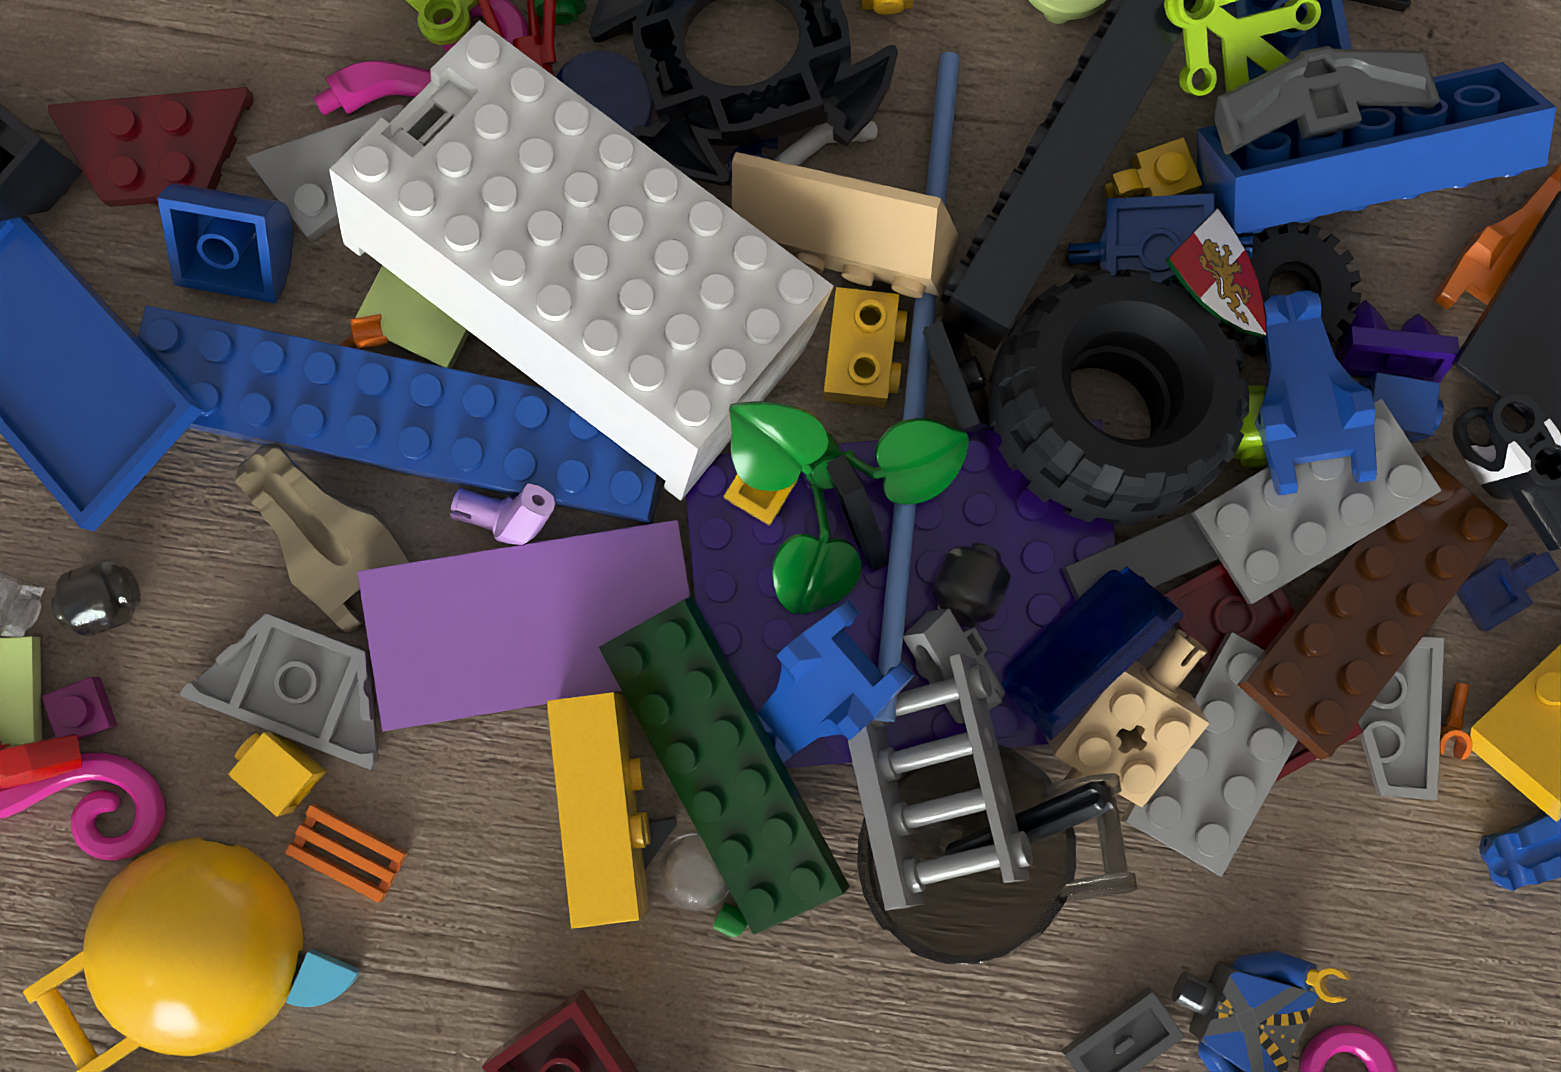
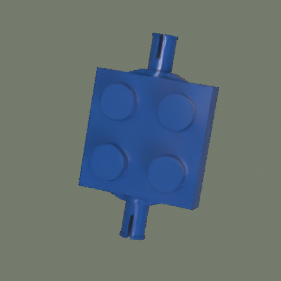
M1215 193L1107 198L1106 226L1100 242H1070L1069 252L1084 254H1068L1069 264L1100 263L1102 270H1108L1111 275H1115L1120 269L1148 271L1151 273V280L1161 283L1175 274L1165 260L1216 209ZM1253 235L1238 237L1248 257L1253 259ZM1189 293L1188 297H1190V298H1191L1192 300H1194L1197 304H1199V303L1195 300V298Z

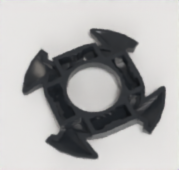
M598 0L589 29L593 42L600 43L633 30L634 46L658 116V120L651 127L637 125L630 134L690 179L716 185H730L731 181L729 172L719 160L711 145H750L827 123L833 127V140L848 146L877 112L890 88L898 56L896 46L888 45L873 55L851 65L849 26L840 0H775L792 14L799 27V42L794 55L782 70L767 80L746 86H729L714 82L701 75L691 65L684 51L685 38L690 24L703 8L715 0Z

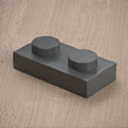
M1148 987L1061 1051L1076 1072H1137L1181 1041L1185 1036L1155 993Z

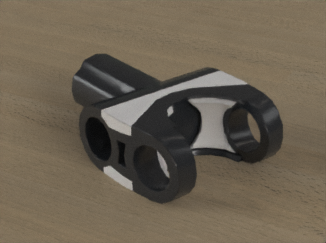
M1509 394L1496 399L1489 408L1476 407L1463 412L1456 419L1453 426V438L1461 455L1482 488L1490 496L1499 500L1514 498L1549 551L1560 549L1561 433L1540 405L1524 394ZM1507 404H1514L1525 413L1526 426L1521 433L1517 432L1504 417H1501L1502 410ZM1473 417H1480L1486 421L1490 437L1484 445L1474 443L1467 434V425Z

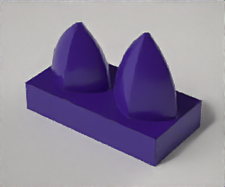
M1364 300L1353 310L1352 313L1356 314V317L1352 324L1346 327L1345 338L1335 353V357L1349 375L1369 377L1378 372L1440 383L1452 367L1451 363L1460 349L1458 337L1440 335L1436 328L1420 314L1410 318L1400 331L1389 330L1382 315L1373 305Z

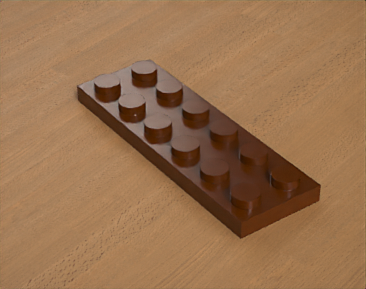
M1429 454L1423 456L1421 460L1442 491L1347 547L1237 684L1320 760L1330 758L1508 526L1505 521Z

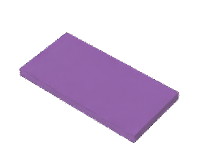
M678 520L357 571L382 732L547 704L548 700L622 691L598 647L690 597Z

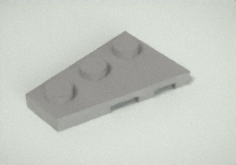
M397 104L246 156L245 158L278 201L286 204L291 218L313 243L339 223L329 169L381 117L390 123L404 107L401 104Z
M1422 637L1358 721L1364 732L1360 734V738L1377 795L1438 800L1444 638Z

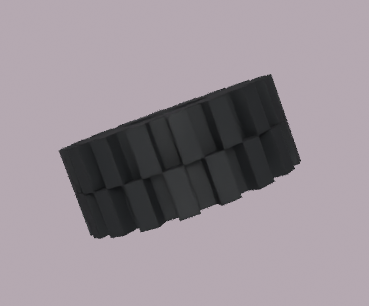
M1291 222L1285 224L1279 230H1277V226L1265 228L1257 236L1255 234L1253 236V259H1250V262L1258 279L1263 303L1270 298V283L1276 275L1281 273L1296 275L1305 284L1307 291L1319 294L1321 319L1330 344L1344 334L1342 330L1352 324L1356 314L1350 311L1358 306L1361 301L1362 293L1352 292V287L1361 282L1359 270L1348 272L1346 267L1347 264L1354 260L1350 251L1347 250L1339 255L1334 247L1340 240L1333 234H1330L1324 240L1317 238L1321 228L1311 224L1303 231H1298L1299 222ZM1236 329L1228 335L1230 340L1235 339L1237 343L1241 340L1245 341L1248 346L1244 352L1250 356L1255 357L1261 352L1266 354L1263 337L1240 332Z

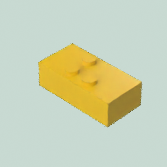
M1561 644L1471 727L1470 734L1473 744L1472 751L1556 822L1561 819Z
M612 692L548 700L547 709L571 929L640 920L649 910L642 848L651 844L648 813H638L636 791L644 790L645 788L644 772L641 758L632 759L626 698L622 694Z

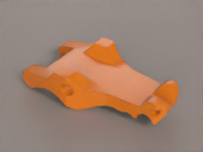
M1561 163L1553 166V170L1548 177L1537 186L1535 191L1515 213L1500 222L1487 226L1481 232L1468 239L1456 263L1437 289L1433 301L1448 310L1466 290L1485 305H1488L1556 194L1561 191Z

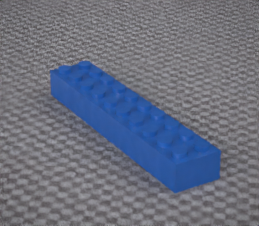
M145 306L138 339L204 410L188 427L190 429L262 444H279L285 449L509 496H518L525 486L530 483L547 490L554 496L555 505L647 525L653 524L663 478L544 388L158 307Z

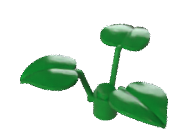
M767 401L731 404L729 406L731 457L734 468L744 483L752 488L763 491L782 490L795 483L802 471L811 483V490L814 494L819 524L818 538L802 533L790 536L780 546L773 561L772 580L781 604L793 614L814 612L844 598L852 591L860 577L861 560L855 547L844 539L829 540L830 527L824 490L833 488L826 469L828 466L827 462L845 455L850 465L873 479L883 478V490L890 501L905 505L918 504L940 494L955 479L967 454L969 444L967 433L964 430L951 428L932 419L913 418L900 421L889 427L879 439L875 449V458L880 467H873L857 458L851 450L842 452L833 435L826 432L820 420L804 409Z

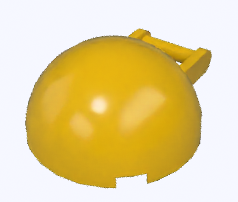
M194 837L165 843L141 855L111 879L94 905L86 927L82 952L23 991L29 1003L37 1001L78 1068L76 1072H102L139 1047L160 1054L174 1056H196L228 1049L256 1035L277 1016L286 1003L294 983L292 981L296 972L298 953L304 950V936L300 912L285 881L268 862L241 845L236 844L232 847L214 841H205V837ZM83 970L87 987L96 1007L111 1026L125 1037L124 1040L100 1056L58 990L59 986Z

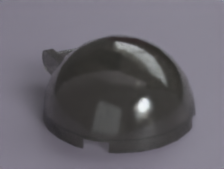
M998 745L1014 814H1018L1091 781L1099 782L1103 780L1110 784L1112 787L1111 794L1116 800L1115 806L1111 811L1096 817L1105 874L1074 879L1076 872V835L1074 828L1071 827L1030 844L1033 864L1027 866L1030 875L1029 880L1004 883L1001 869L997 867L927 884L926 890L922 891L925 904L904 909L885 911L864 816L858 837L857 868L863 895L876 921L883 930L890 931L902 944L911 949L910 952L919 957L944 964H986L1011 957L1034 943L1056 920L1064 904L1067 902L1136 891L1138 889L1135 873L1128 872L1116 794L1122 791L1120 776L1114 773H1104L1052 782L1042 769L1018 754L1015 749ZM973 754L901 773V778L897 780L901 800L908 806L981 788ZM984 810L914 828L913 834L910 835L914 857H918L922 862L947 856L945 850L949 843L990 826L987 811Z

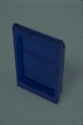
M1126 566L1121 572L1110 570L1007 666L1005 674L1008 678L1001 685L1021 707L1022 713L1029 716L1039 729L1052 740L1185 615L1172 603L1169 597L1163 596L1148 584L1143 576L1137 575L1129 567Z

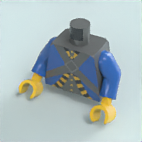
M1267 951L1240 955L1234 960L1233 964L1218 962L1209 981L1184 971L1175 984L1172 1000L1195 1012L1190 1023L1189 1032L1199 1039L1198 1055L1209 1072H1286L1317 997L1319 996L1322 1000L1330 1003L1346 1000V998L1335 996L1328 991L1326 986L1328 977L1334 974L1339 978L1351 980V976L1342 968H1327L1318 971L1316 964L1280 951ZM1313 986L1316 993L1310 990Z

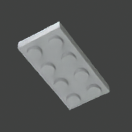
M1382 398L1374 402L1376 408L1374 431L1377 460V476L1375 481L1356 483L1352 474L1351 456L1294 465L1298 483L1297 493L1279 496L1274 489L1268 466L1190 513L1247 604L1257 602L1442 491Z
M1233 632L1225 634L1192 693L1193 698L1210 724L1143 808L1131 802L1122 820L1221 877L1298 741L1237 685L1264 650Z

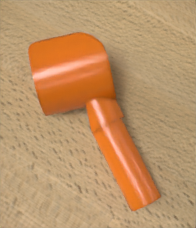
M376 314L350 319L352 334L340 346L362 350L388 345V338L383 336L381 329L382 315Z
M1456 683L1446 724L1441 725L1440 754L1444 753L1447 740L1451 736L1456 735L1457 740L1453 750L1454 757L1464 760L1470 755L1473 746L1469 735L1462 731L1463 716L1470 686Z

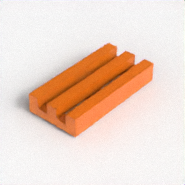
M317 804L310 805L305 814L307 817L303 824L299 825L295 833L297 836L293 843L289 844L284 854L378 903L384 901L409 852ZM320 822L391 859L388 868L314 830L317 823ZM309 841L380 878L379 885L305 847L307 842Z

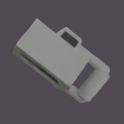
M950 608L927 611L903 634L904 641L916 659L918 673L923 678L928 679L930 684L954 678L949 656L963 654L977 659L978 665L982 664L988 673L992 688L991 697L986 698L989 711L1002 703L1005 691L984 656L987 647L976 628L961 629ZM960 699L945 703L954 721L958 724L965 723Z

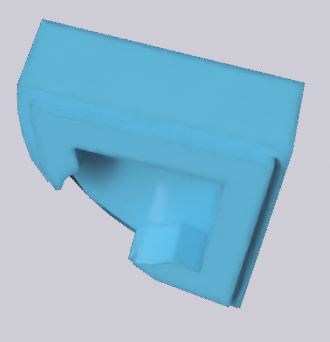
M312 949L305 956L286 1003L299 1007H313L328 1003L340 996L355 982L361 969Z

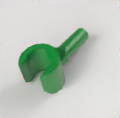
M726 901L713 924L715 930L729 937L739 936L747 926V922L740 909Z

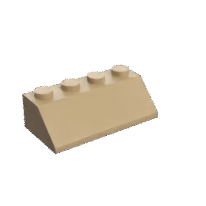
M735 152L732 161L731 209L817 274H822L824 268L842 272L841 276L859 285L871 286L873 280L892 284L891 288L894 291L912 298H922L923 293L941 296L960 237L941 198Z

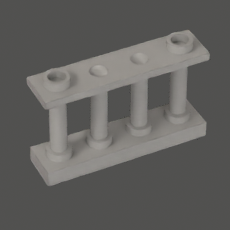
M963 654L949 656L954 678L898 693L895 717L960 699L967 732L895 751L892 747H889L885 726L889 722L872 720L851 740H848L885 911L925 904L922 891L926 890L927 884L997 867L1001 869L1004 883L1021 882L1030 879L1027 866L1033 864V854L1027 835L1024 831L1019 832L1014 814L986 699L992 695L990 679L985 667L982 664L978 665L977 659ZM973 754L981 788L910 806L904 801L902 802L897 780L901 778V773ZM984 810L987 811L994 844L922 862L918 857H914L910 835L913 834L914 828Z

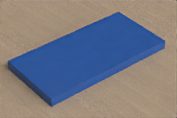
M27 216L0 221V433L80 528L95 532L204 410Z

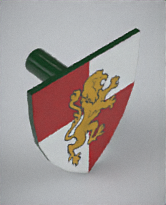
M1217 208L1165 260L1175 274L1161 283L1164 284L1166 280L1169 281L1170 279L1183 285L1202 307L1214 317L1222 320L1223 323L1240 332L1263 337L1267 335L1265 308L1257 276L1247 252L1234 230Z

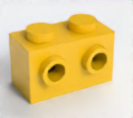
M836 287L823 401L885 408L888 393L898 394L902 363L892 362L894 342H904L907 323V311L898 310L899 294Z

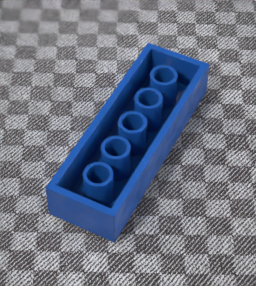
M1504 62L1433 77L1440 102L1432 109L1409 106L1358 105L1362 120L1353 129L1302 140L1297 120L1295 119L1226 155L1216 125L1197 129V172L1203 184L1200 190L1203 194L1215 193L1216 209H1219L1237 235L1241 233L1255 234L1263 231L1265 228L1291 222H1309L1318 216L1345 210L1359 211L1367 208L1369 205L1390 200L1413 199L1422 193L1440 189L1463 188L1472 182L1494 177H1513L1526 170L1547 166L1556 106Z

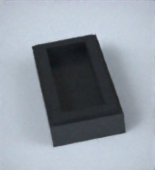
M845 455L827 462L828 466L826 469L850 533L867 565L874 571L888 565L889 556L864 486Z

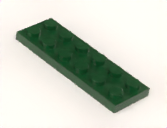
M693 596L676 603L598 647L753 935L843 895L850 885Z

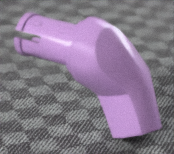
M530 483L525 486L518 496L511 495L503 500L485 496L461 487L453 498L451 510L454 511L451 512L450 517L456 521L470 523L493 531L497 542L523 545L534 538L543 528L554 510L555 501L554 496L547 490Z

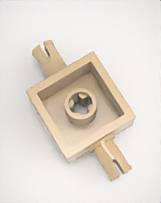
M1177 630L1172 640L1151 667H1147L1105 642L1041 725L1053 755L1072 766L1054 792L1046 798V801L1091 781L1099 782L1103 780L1110 784L1111 790L1143 808L1210 724L1193 696L1178 687L1200 658L1205 656L1207 653L1205 647L1191 636L1186 639L1187 634Z

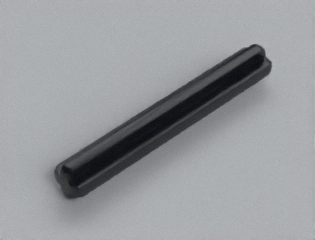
M1103 780L1099 782L1091 781L1015 814L1019 832L1024 831L1030 844L1107 813L1113 809L1116 802L1111 794L1112 787ZM990 826L949 843L945 854L951 855L994 844Z

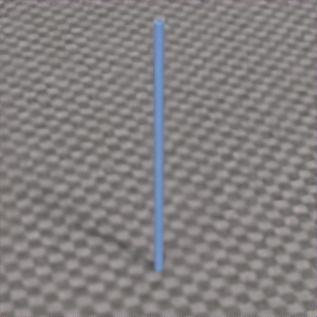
M944 52L939 56L926 195L941 198L944 205H946L960 56L954 52ZM923 293L922 298H915L903 420L925 418L931 353L923 331L924 327L934 324L937 295ZM894 503L878 669L884 676L887 675L891 667H896L901 663L916 504ZM897 695L874 720L895 722Z

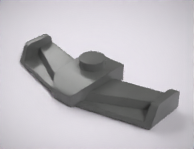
M1323 46L1301 51L1296 58L1218 96L1214 119L1224 153L1228 155L1295 119L1297 120L1302 140L1353 129L1362 120L1358 105L1409 106L1432 109L1440 102V98L1425 51L1333 49L1330 46Z

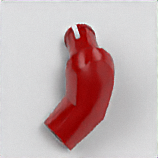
M76 734L15 745L9 743L2 744L0 741V788H11L43 781L82 768V756Z

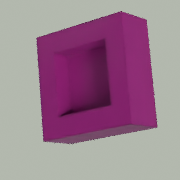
M89 677L41 696L55 737L76 734L78 741L118 726L100 677Z

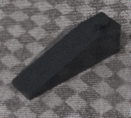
M0 103V221L49 211L62 195L69 190L83 171Z

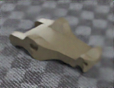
M279 444L262 445L249 458L239 464L235 484L245 491L251 503L260 511L276 532L291 584L312 600L339 628L351 634L363 624L357 612L346 602L360 589L357 571L412 563L387 523L373 507L350 502L324 490L291 460L287 452Z

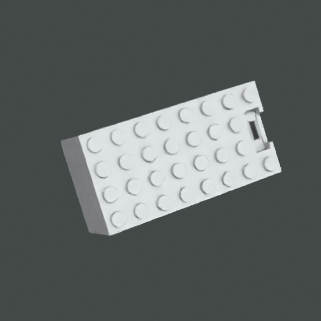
M478 21L430 69L431 82L390 123L381 117L329 169L343 244L359 256L366 252L663 478L666 481L664 489L681 501L731 441L729 406L733 403L764 401L806 350L834 286L481 21Z

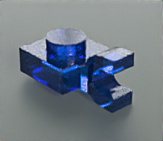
M1531 552L1515 562L1511 567L1505 558H1496L1471 573L1456 594L1480 631H1489L1534 604L1525 589L1544 580L1560 569L1549 552H1543L1539 555Z

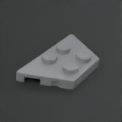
M265 613L246 631L245 637L237 644L230 645L215 658L216 663L196 681L186 684L180 692L179 696L369 770L376 769L379 757L370 651L274 614Z

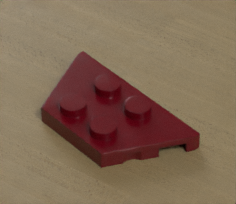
M247 87L50 104L48 105V113L103 203L109 207L158 203V196L171 183L216 190L222 176V164L230 157L238 139L233 134L244 109L250 110L253 104V94Z

